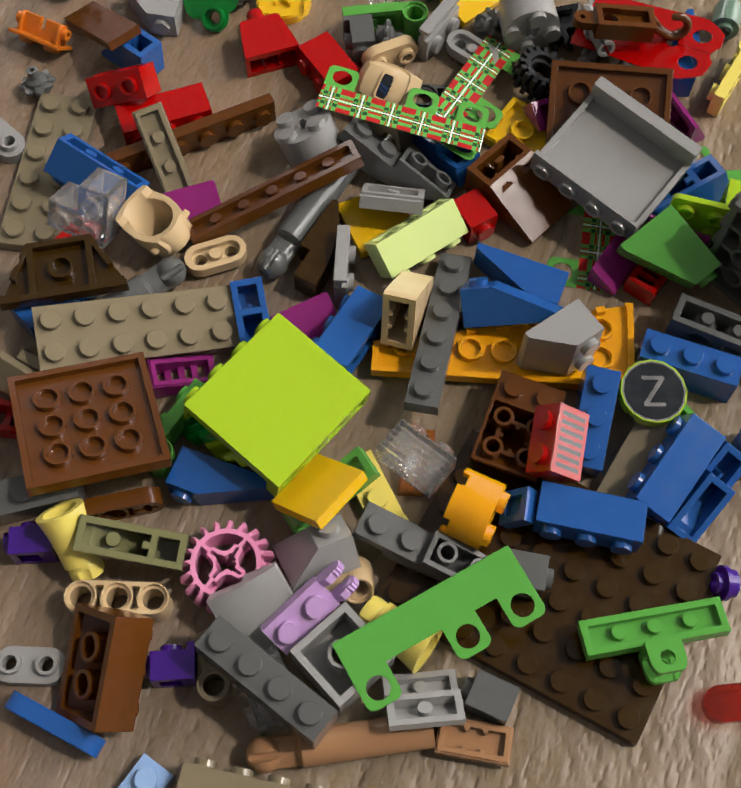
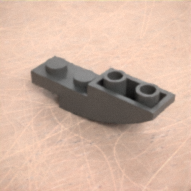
M353 117L338 137L343 142L351 139L362 156L365 166L361 167V169L386 185L425 189L424 199L432 201L449 198L457 185L447 173L438 170L428 162L422 153L413 150L410 146L403 154L400 153L391 142L381 138L366 122L360 121L358 118Z
M370 501L365 505L352 533L353 537L381 550L380 555L442 582L487 557V555L438 530L431 533Z

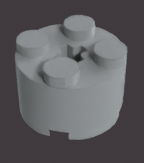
M501 0L499 2L500 8L497 10V17L504 43L511 50L519 52L521 55L528 47L533 49L535 46H540L541 49L560 38L561 26L554 0Z
M317 99L310 100L304 107L292 113L285 112L276 119L278 126L275 129L274 138L291 168L343 143L338 138L341 132L331 112L327 109L316 107Z

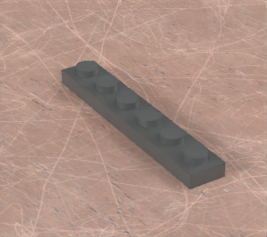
M441 253L404 400V410L438 416L462 310L460 289L468 283L472 257Z

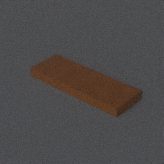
M95 1L90 2L64 18L67 26L110 51L142 33L138 24Z

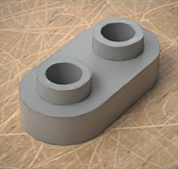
M454 30L447 37L446 51L452 58L465 65L483 40L467 30ZM489 44L490 51L493 54V61L495 64L498 61L499 54L498 51Z
M0 117V159L8 164L19 163L26 141L19 132Z
M5 647L0 650V681L13 686H56L61 683L66 656L60 650L53 647ZM15 658L17 660L16 666L13 669L6 670L7 661ZM47 660H53V667L49 671H43V663Z

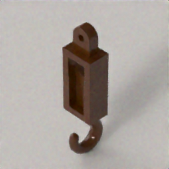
M595 3L593 11L578 10L574 13L572 24L575 28L592 30L594 39L651 43L654 35L657 34L665 40L676 41L687 36L692 29V20L685 13H674L671 16L672 20L682 21L683 26L677 30H668L656 18L653 7Z

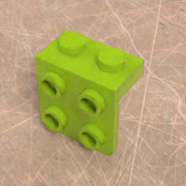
M730 178L719 202L675 193L669 206L672 205L693 230L711 236V241L712 237L722 228L719 226L720 221L731 210L728 207L730 201L741 191V181Z

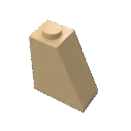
M402 270L384 290L380 344L413 350L426 316L434 277Z

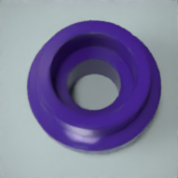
M718 565L715 572L711 573L710 591L714 597L720 596L721 601L735 598L740 591L738 572L726 565Z

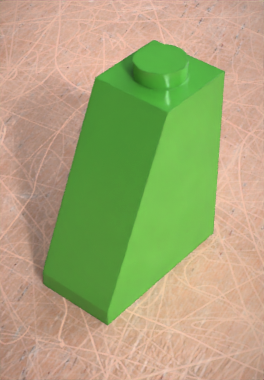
M672 205L624 241L616 250L619 255L688 289H691L697 283L703 288L717 277L714 270L721 265Z

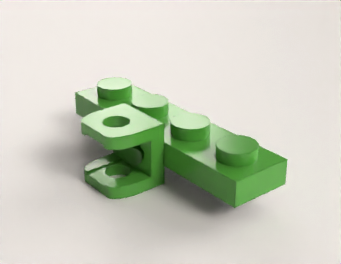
M720 596L578 621L576 626L586 661L639 652L638 658L646 680L653 686L678 681L681 672L687 667L684 643L728 636L731 632Z

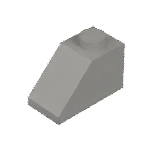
M129 0L130 8L150 33L178 37L186 13L183 0Z

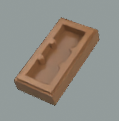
M466 719V724L438 727L434 754L508 768L510 766L514 727Z

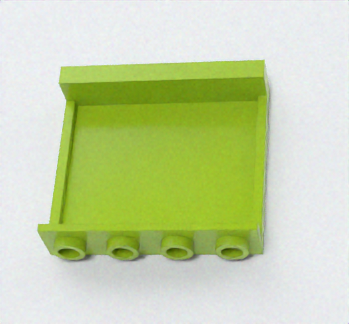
M279 312L271 320L268 318L263 320L256 328L255 336L248 342H240L233 350L232 358L225 365L219 363L208 375L209 380L201 388L198 386L194 387L183 400L184 418L188 420L192 416L267 482L266 490L274 497L367 403L371 392L370 389Z

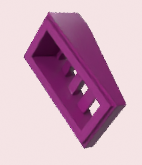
M212 354L148 359L146 363L155 399L179 394L181 389L185 386L189 387L195 378L205 384L209 380V373L215 367ZM203 366L205 377H199L197 367ZM184 370H190L191 378H186ZM176 372L177 379L172 380L171 373ZM159 375H163V381H158Z

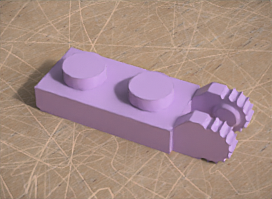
M339 560L329 564L316 577L313 575L261 624L262 632L286 655L340 606L339 602L345 601L357 590L360 583L353 575L344 579L331 592L326 588L344 571L345 567Z

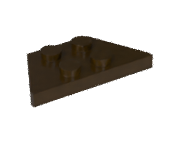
M91 234L24 244L19 255V263L11 272L9 277L11 283L5 296H0V308L2 311L128 291L129 285L127 279L118 272L112 260L100 249L99 244Z

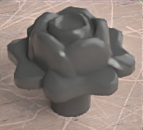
M486 7L483 13L476 15L473 29L477 33L478 38L484 40L487 35L493 37L501 33L496 9Z
M386 19L384 25H377L374 33L375 44L402 36L404 33L395 32L391 19Z
M36 66L28 67L26 69L28 76L23 78L20 89L25 91L27 96L38 98L43 93H50L53 88L52 83L56 80L55 77L50 75L48 70L40 72Z

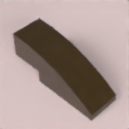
M335 199L330 202L300 243L302 262L293 273L295 290L310 298L321 294L334 267L337 226L339 225V201Z

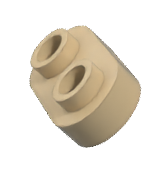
M402 35L369 47L363 53L361 62L364 65L366 60H386L388 63L397 66L405 65L414 60L418 52V46L412 36Z
M222 236L188 248L184 255L185 265L191 275L206 277L241 266L246 261L247 249L244 240L239 236ZM229 253H236L234 256H227ZM199 262H206L204 265H197Z

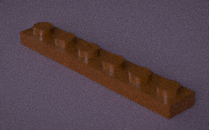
M270 93L173 128L172 131L182 156L276 121L275 103ZM142 140L105 154L134 173L153 168Z
M349 139L189 219L192 224L190 239L193 245L222 237L365 166L353 141Z

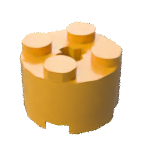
M466 468L463 476L467 477L468 480L465 485L457 484L443 516L449 520L448 526L443 524L439 527L438 531L478 551L480 546L486 548L489 546L497 528L491 525L496 512L503 514L511 494L505 492L506 484Z

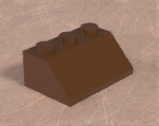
M76 602L55 712L95 733L133 732L135 720L139 712V698L142 682L146 674V660L149 644L153 636L152 627L154 619L133 611Z

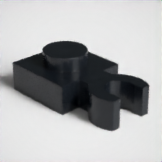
M579 2L556 7L561 26V36L557 41L549 43L552 52H558V47L562 43L567 51L572 50L573 44H570L571 35L576 30L572 24L574 13L581 6Z

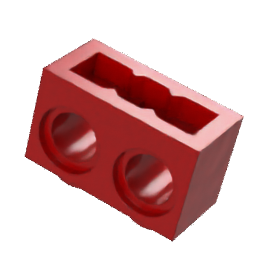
M153 61L101 72L85 79L94 109L145 99L161 91Z

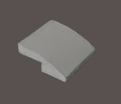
M273 562L244 574L241 582L210 594L206 603L215 618L220 615L265 651L275 644L262 632L260 626L294 592L277 563Z
M455 669L415 672L414 674H394L401 687V695L397 700L385 706L389 731L466 724L461 689H458ZM382 676L385 699L389 695L391 687L389 681Z

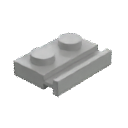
M443 0L419 28V32L422 34L418 37L417 58L427 62L434 53L438 54L448 35L458 29L460 25V20L458 19L459 6L456 4L460 0Z
M364 183L360 194L359 208L422 215L425 189Z
M350 225L337 226L333 282L334 303L339 304L348 292L354 291L355 273H349V264L355 265L356 246L350 245Z

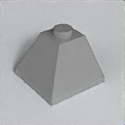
M341 514L334 516L322 530L309 526L272 546L294 593L313 575L316 577L335 560H339L345 568L342 574L361 567L353 535Z

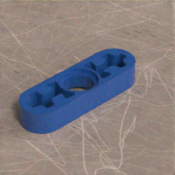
M15 690L4 705V708L95 759H97L106 743L101 737Z

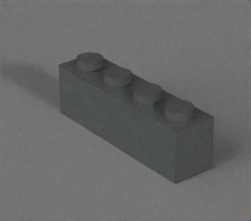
M24 475L0 480V526L38 517L47 509L67 500L75 498L86 499L84 486L28 497Z
M220 615L194 644L198 654L314 750L338 720V710Z

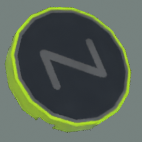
M649 359L639 361L626 370L620 380L617 396L621 408L626 414L629 413L634 418V421L641 425L657 427L667 425L676 416L680 415L687 402V388L684 379L675 368L665 362Z

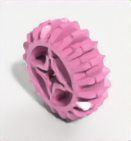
M229 519L225 529H221L220 524L215 521L213 523V532L209 533L206 528L201 527L202 539L190 537L189 542L194 549L186 548L184 558L187 560L183 562L182 572L185 573L180 576V582L182 585H188L185 590L187 597L196 596L194 603L198 608L206 604L210 594L222 590L227 585H234L242 581L244 574H246V571L242 569V565L246 561L245 556L249 551L256 559L255 570L271 564L269 562L274 559L273 551L266 550L269 546L266 538L258 540L260 533L256 528L247 533V524L242 522L236 530L233 521ZM234 544L230 549L225 551L216 549L217 547L222 545ZM204 558L213 567L208 575L209 580L205 585L199 578L200 566ZM233 563L235 572L229 569H225L222 572L220 564L229 567ZM207 604V606H206L207 612H208L209 614H213L212 611H211V609L209 608V606H208V604Z

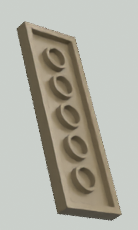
M50 93L40 95L0 227V249L22 251L24 244L55 239L69 225L78 192L69 186L56 183L52 176L43 170L58 138L72 133L91 145L101 109H94L91 98Z
M230 285L31 307L40 371L138 352L144 353L145 361L148 359L233 351L240 343Z

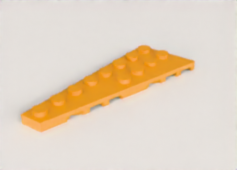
M626 302L624 306L606 309L605 306H600L590 311L604 327L599 340L601 344L593 355L594 361L590 365L622 372L621 378L626 370L635 364L633 303ZM539 323L472 327L456 332L446 381L497 384L502 370L556 389L578 390L581 374L584 370L579 372L576 369L566 376L523 369L516 364L524 333ZM417 337L412 351L380 344L381 340L373 341L371 376L410 378L420 337Z

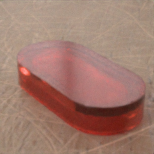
M741 683L716 685L703 694L701 708L707 719L716 724L741 722Z

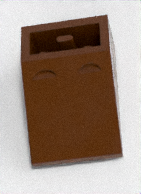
M508 133L467 167L464 190L469 192L478 188L496 211L498 218L532 245L573 208V205L568 198L559 192L557 187L547 180H541L534 174L533 170L529 168L534 154L533 151L511 133Z
M502 370L470 459L536 483L538 477L525 473L536 405L563 403L567 392Z

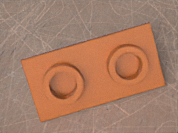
M29 10L18 11L16 14L18 26L8 28V31L19 35V40L31 44L40 43L45 51L60 54L62 50H73L72 46L66 44L72 35V32L68 30L66 25L46 19L45 27L42 28L44 17Z

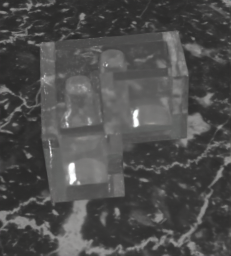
M98 167L80 185L68 181L48 201L47 225L72 236L91 234L99 244V247L104 249L122 231V227L115 220V217L125 203L128 179Z

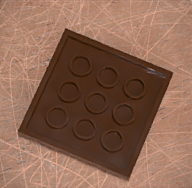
M552 60L544 147L590 95L594 83L601 76L670 124L674 69Z
M143 352L7 377L28 497L172 466L168 444Z

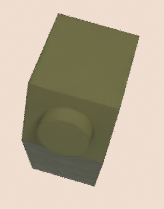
M81 514L73 551L181 572L189 535Z

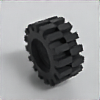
M535 46L533 49L528 47L526 51H523L512 70L513 74L511 77L512 80H515V88L521 87L519 93L522 95L525 92L529 94L527 97L529 100H532L533 97H536V101L548 98L552 60H564L562 57L556 58L558 53L555 51L552 54L549 53V48L544 47L543 50L540 49V46ZM535 71L541 73V74L544 75L545 77L540 76V75L537 74Z

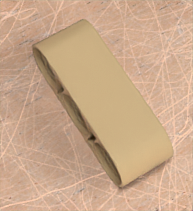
M76 580L70 583L64 592V602L73 615L77 599L83 594H91L92 597L88 604L112 608V601L117 596L126 595L128 596L126 604L116 609L133 611L154 619L153 623H162L168 620L174 610L173 600L166 587L155 582ZM160 596L164 598L163 604L158 609H147V604L153 597Z

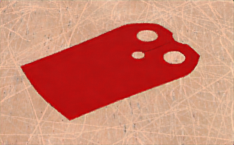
M595 0L592 4L593 7L595 3L653 7L656 18L668 30H677L683 26L682 21H673L671 18L672 14L681 12L633 0ZM686 14L692 20V29L687 36L677 40L678 45L669 46L667 44L668 40L655 34L651 43L612 40L615 43V50L611 54L606 46L603 48L608 56L637 66L674 69L673 78L675 79L703 76L713 63L710 56L714 51L720 50L725 34L712 21L703 17ZM576 28L570 44L596 51L592 41L587 40L584 30ZM704 30L712 35V39L707 43H699L694 40L693 34ZM683 56H691L697 60V66L692 69H684L679 66L678 60Z

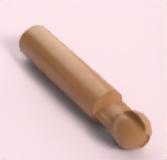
M387 716L339 723L332 726L315 750L295 733L277 736L261 735L254 738L248 744L246 760L253 771L259 774H268L274 770L303 766L308 768L435 748L434 729L430 727L389 731Z

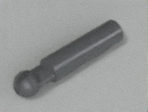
M359 169L301 197L278 228L275 238L267 249L259 254L257 268L262 276L275 279L281 277L286 272L288 264L295 254L300 251L302 240L333 199H339Z
M167 256L146 272L127 281L129 285L128 291L105 294L98 300L166 292L171 288L180 286L184 282L186 266L180 259Z

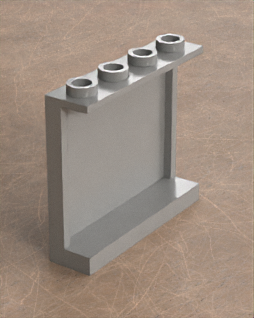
M601 76L594 83L590 95L541 151L536 150L534 152L529 168L533 170L538 178L544 181L547 180L557 187L564 197L573 199L583 206L587 214L595 218L598 217L606 223L613 233L628 239L640 229L688 171L703 147Z

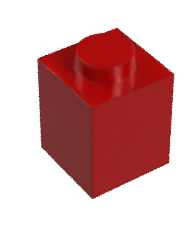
M478 188L454 199L469 231L463 235V238L469 245L477 240H486L495 232L498 214Z

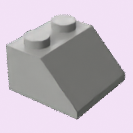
M577 299L524 333L516 364L523 369L566 376L576 369L580 372L594 361L593 355L601 344L599 340L604 327L585 305Z

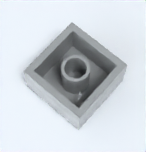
M346 601L290 650V659L323 698L338 710V715L345 711L360 695L332 643L366 625ZM395 656L386 661L390 668L394 665ZM376 675L371 677L366 684V690L382 676Z

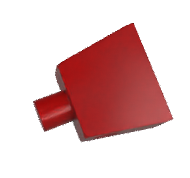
M259 8L249 10L246 14L247 20L239 24L247 77L250 78L297 65L299 44L281 16L277 13L264 15Z

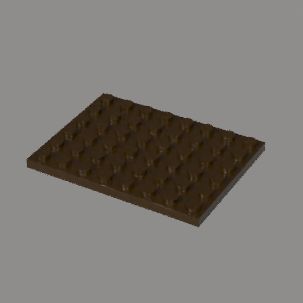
M472 429L418 526L431 533L439 530V527L443 524L448 526L449 520L443 516L457 484L465 485L468 480L467 477L463 476L466 468L506 484L505 491L526 486L539 491L542 481L546 480L537 478L536 483L471 460L470 457L479 432ZM577 482L559 483L562 485L591 490ZM496 512L491 525L497 527L493 538L487 548L480 546L478 551L489 556L508 545L511 549L550 556L548 568L554 569L553 584L551 590H545L541 598L545 605L544 614L523 627L512 625L497 598L475 610L491 637V643L487 648L471 656V658L635 747L664 684L653 686L646 680L638 658L639 652L586 661L576 627L577 623L581 620L701 600L712 579L711 573L715 572L722 556L688 538L682 539L672 530L646 518L644 540L636 553L621 555L611 552L608 547L599 545L595 547H582L575 544V540L560 538L559 540L545 539L539 533L531 531L532 525L507 529L499 525L500 514ZM396 563L378 596L387 603L391 602L398 607L442 581ZM514 596L511 600V609L519 617H527L534 610L533 599ZM465 624L458 628L456 640L463 648L470 649L479 643L480 633L475 626ZM442 631L440 641L451 646Z

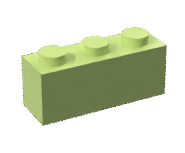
M438 199L423 208L422 215L413 214L366 242L364 246L380 277L392 278L394 280L402 270L410 272L409 268L417 263L422 265L433 260L436 257L435 252L438 250L456 246L461 242L460 237L469 231L454 199Z

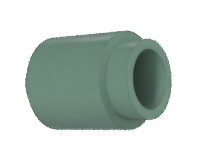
M720 0L714 7L711 21L725 34L724 40L734 38L739 32L741 23V3L739 0Z

